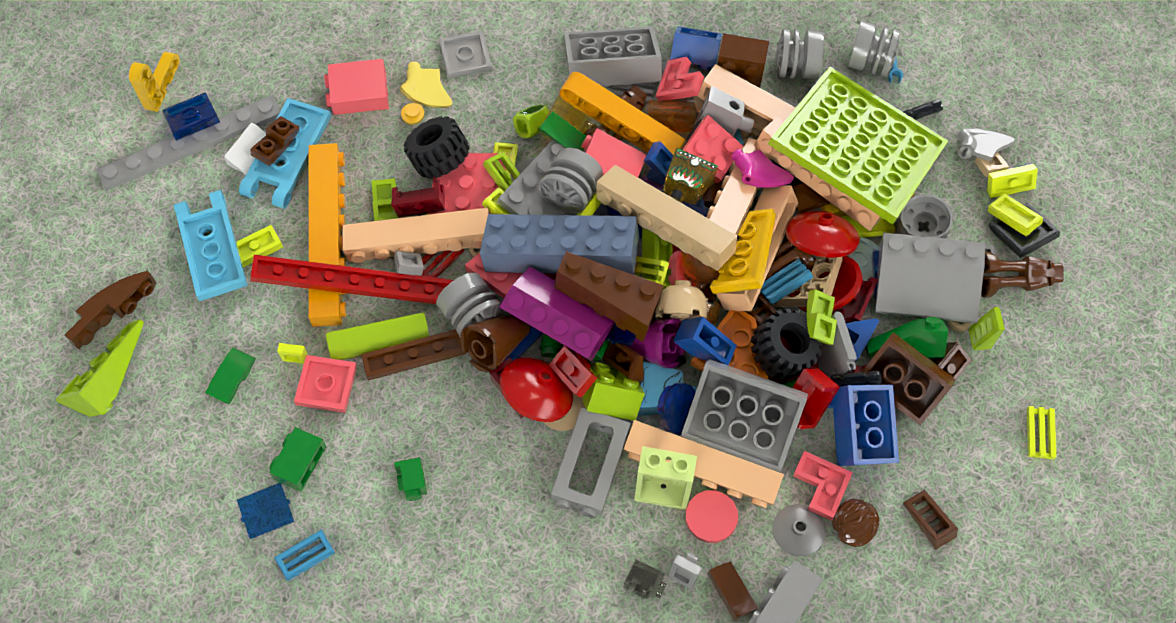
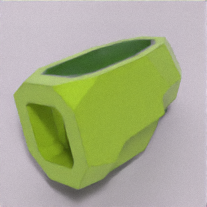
M539 104L517 112L512 118L515 132L521 138H531L540 133V126L550 115L548 106Z

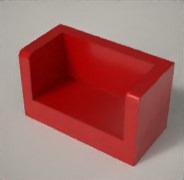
M803 369L792 387L808 394L797 428H815L840 388L820 369Z

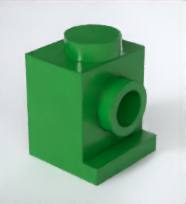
M420 457L394 462L397 474H401L397 476L399 491H404L407 501L419 500L422 498V495L427 494Z

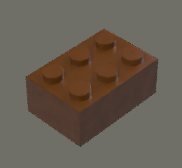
M895 333L890 335L862 371L867 372V374L871 371L881 372V385H893L895 407L919 425L930 415L952 388L956 380Z

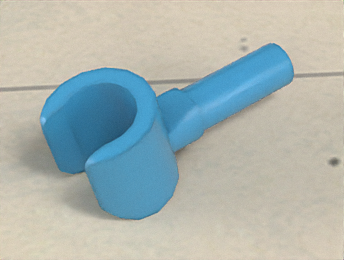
M897 57L888 75L889 83L892 81V75L898 76V83L903 78V72L897 68Z

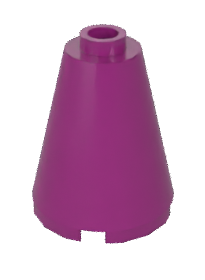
M672 317L652 320L644 342L635 338L636 335L627 329L624 331L618 327L613 334V337L643 356V360L663 368L673 369L679 364V362H676L678 356H683L685 351L673 341L680 327L678 322L681 321Z

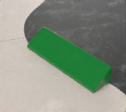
M552 111L540 126L539 131L565 148L584 151L581 145L586 135Z

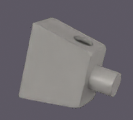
M711 86L696 122L709 115L734 137L737 129L750 133L754 119L743 116L745 106L743 101Z

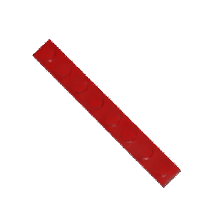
M262 255L253 256L250 282L436 304L442 290L454 281L451 279Z

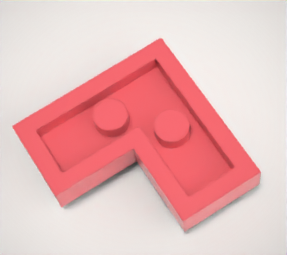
M687 57L668 60L655 95L660 102L698 96L704 76L700 71L688 73L691 61Z
M804 451L793 477L817 487L808 510L832 521L853 472Z

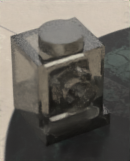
M635 560L624 582L623 589L628 591L632 587L634 588L633 592L644 599H648L649 596L654 599L655 597L660 599L667 586L663 582L665 573Z

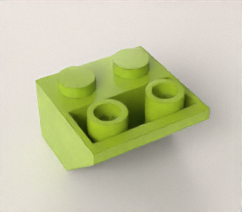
M596 362L591 364L589 369L597 376V379L582 397L586 410L631 421L636 420L645 395L640 383L627 378L618 370L610 368L604 363Z

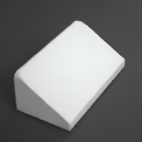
M251 123L224 156L227 165L246 175L255 159L251 156L250 149L265 137L266 133L257 125Z

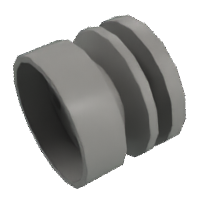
M861 20L848 68L863 71L867 62L872 63L871 74L875 75L877 66L882 65L880 76L886 77L894 64L898 52L900 30L894 29L891 39L886 38L889 27L885 26L879 36L875 35V23Z
M782 29L776 50L778 77L784 78L788 67L790 78H794L797 68H801L802 79H819L824 47L822 31L807 30L804 40H800L799 30L794 29L792 40H790V30Z
M561 149L552 161L550 169L546 171L545 176L539 183L541 196L547 203L562 212L570 214L581 213L590 201L592 193L597 189V181L603 176L602 168L593 157L579 149Z
M922 194L909 199L900 213L896 234L947 239L953 223L951 208L943 199L935 195Z
M475 272L467 273L452 281L442 290L436 301L438 308L446 319L451 320V325L457 330L460 338L461 332L468 325L501 317L504 312L500 308L501 302L497 300L494 293L489 292L486 282L480 274Z

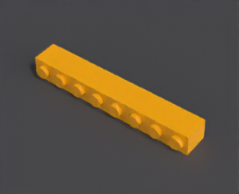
M337 143L309 145V262L346 266L345 257L342 258L343 236H341V229H343V225H346L345 215H341V208L346 206L345 195L341 193V187H345V175L341 173V167L345 166L344 152L339 151ZM309 289V320L312 327L342 325V317H347L346 302H342V294L346 293Z

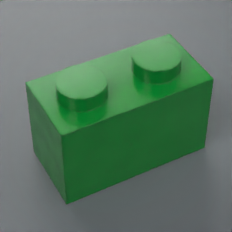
M295 427L292 433L287 434L282 445L283 449L279 456L273 458L269 473L274 480L302 492L326 449V445L322 438Z

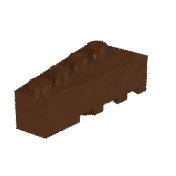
M566 251L557 270L554 288L578 303L588 305L594 309L596 314L601 317L606 316L616 322L617 327L624 331L626 329L636 335L635 338L644 342L664 285Z

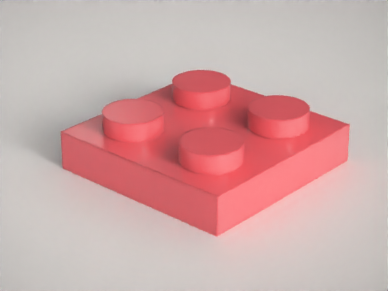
M707 115L702 119L683 148V151L718 165L714 171L703 168L700 164L697 166L715 183H718L723 179L734 161L731 158L732 153L737 149H741L743 145Z
M306 355L294 399L295 405L346 413L357 369L356 362Z

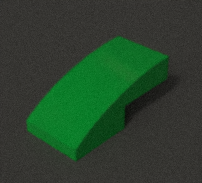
M232 348L217 369L205 393L226 404H230L241 381H245L256 358L236 348Z

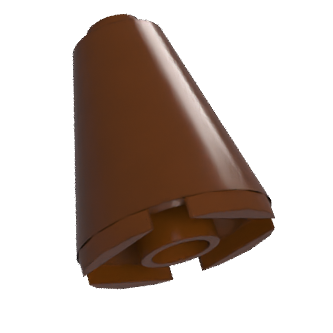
M511 314L470 324L461 332L462 350L464 354L469 353L472 358L469 362L475 368L488 373L497 369L530 333V325Z

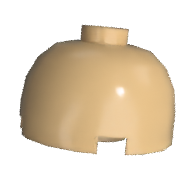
M677 280L675 285L668 286L662 290L656 306V317L663 319V314H666L680 321L699 316L706 319L707 300L699 288L691 286L690 281Z

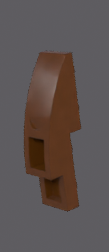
M144 271L133 274L96 293L76 310L81 319L64 336L72 345L80 349L83 345H88L93 340L94 334L101 327H105L111 322L114 313L120 318H123L126 314H131L136 309L137 303L144 296H149L154 290L156 281L151 273Z

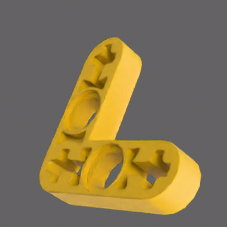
M164 52L154 73H152L147 64L132 63L129 70V80L144 109L155 112L159 111L167 93L166 87L168 83L171 84L179 66L180 58L178 54Z

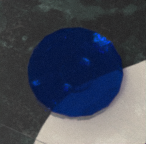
M676 382L672 386L668 385L660 395L657 412L661 416V420H659L660 425L666 432L676 435L682 434L696 393L691 385Z

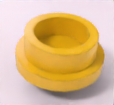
M417 103L407 104L401 110L403 121L411 125L420 123L425 115L423 107Z

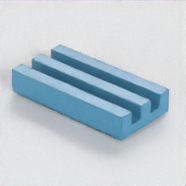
M797 259L764 281L760 293L773 305L812 279V273Z
M321 529L274 557L286 580L290 581L335 554ZM319 539L322 540V543L284 565L283 560ZM326 547L327 550L288 572V569Z

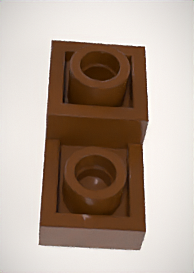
M280 116L265 129L266 136L250 149L251 156L271 166L291 144L300 127Z

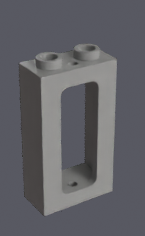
M581 407L551 493V498L553 501H556V506L567 510L570 507L581 509L580 513L591 518H595L596 515L602 516L624 446L630 433V422L589 412ZM588 428L613 435L592 495H586L569 488V483Z

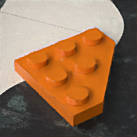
M730 310L717 327L719 331L737 345L728 366L768 379L766 371L760 368V362L756 363L754 359L756 354L751 351V347L754 345L751 343V337L755 335L753 332L757 328L756 319L745 311ZM694 357L690 365L703 372L707 361Z

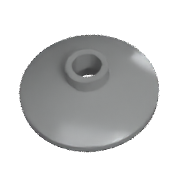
M793 504L783 508L776 515L773 522V535L777 544L784 551L796 556H805L817 551L823 544L826 534L825 524L821 516L809 511V506L802 504ZM796 524L804 525L805 530L798 531Z

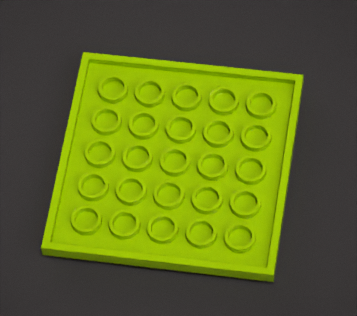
M829 67L774 133L768 145L893 224L948 140Z

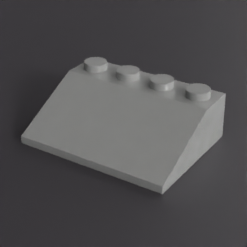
M653 26L564 33L568 76L571 72H579L604 88L609 87V85L652 84L660 82L662 79L661 53Z
M883 233L879 246L875 313L921 318L937 317L949 321L977 323L985 264V243Z
M708 359L705 363L681 437L781 473L808 394Z

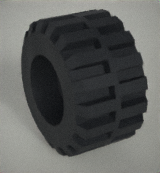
M448 116L432 118L421 123L407 136V140L403 145L405 154L418 174L429 179L449 174L452 170L458 168L464 162V158L468 156V150L470 149L469 142L457 122Z
M790 309L775 312L754 330L753 333L755 335L751 337V343L754 344L751 347V351L756 354L754 357L756 363L760 362V368L763 371H769L768 375L771 377L777 375V378L782 380L784 378L792 379L800 375L803 369L813 366L822 353L820 350L823 347L822 342L809 336L807 315L801 316L800 311L797 310L791 312ZM780 336L790 343L793 353L783 346Z

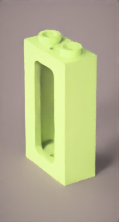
M642 446L634 501L686 510L693 484L697 456ZM662 484L666 485L665 489L661 488Z

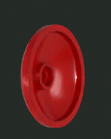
M827 211L800 213L791 218L786 226V236L795 247L819 257L837 258L847 256L858 248L860 241L858 231L848 220Z
M848 256L842 257V263L831 295L835 297L833 311L848 304L857 295L862 285L863 276L858 263ZM824 272L818 278H825L830 272ZM801 291L792 292L790 297L799 295ZM797 307L800 310L807 312V307Z
M536 358L515 359L505 366L500 376V388L509 405L521 415L539 422H554L565 417L573 405V392L549 366L550 363Z

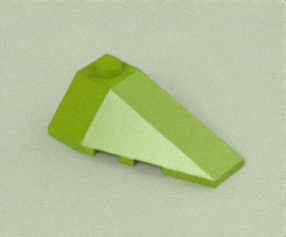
M141 319L129 322L106 345L109 351L102 352L97 357H94L89 362L92 368L81 376L77 374L55 400L88 417L106 414L113 406L111 402L118 395L144 322Z

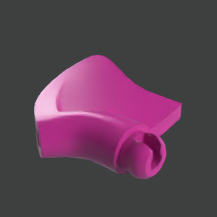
M737 149L731 155L735 165L742 172V182L747 185L765 188L780 187L791 183L794 179L791 173L772 163L761 150L747 154L741 149Z

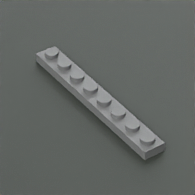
M273 95L97 168V173L105 190H110L240 135L251 123L261 126L277 119L280 109Z

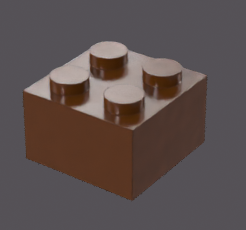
M723 33L717 65L760 88L769 41Z

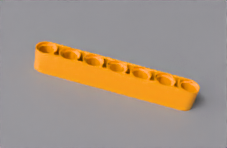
M571 72L560 89L559 94L563 100L647 153L654 142L661 141L675 156L678 148L680 149L685 141L677 133L579 72ZM675 156V158H676L685 168H687V166H686L683 162H681V161Z

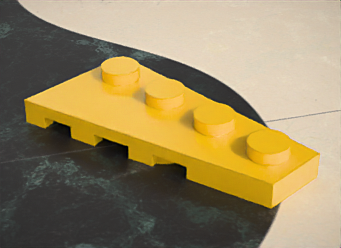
M773 208L749 211L737 234L739 239L736 243L735 253L718 270L720 275L717 281L713 280L710 286L713 294L762 289L776 218Z

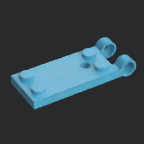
M287 98L277 119L282 116L300 127L299 132L287 149L271 166L255 158L239 187L240 195L253 199L256 194L253 192H257L260 181L277 186L278 188L274 191L272 197V205L283 209L287 208L292 192L309 161V145L318 144L332 117L331 112ZM280 161L285 162L283 166H276Z
M222 190L209 193L213 208L191 214L187 201L174 204L196 297L199 302L248 286ZM206 232H212L210 235L204 236Z

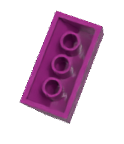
M529 267L511 286L500 308L588 360L593 361L615 322L606 316L601 317L594 312L593 308L586 304L582 305L554 288L555 281Z

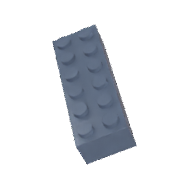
M488 214L480 250L485 272L524 273L529 267H532L540 273L557 274L563 256L567 251L634 275L639 240L636 216Z

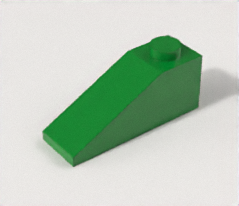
M937 317L916 319L869 339L865 346L869 358H873L890 335L895 333L925 357H945L948 329L943 319Z

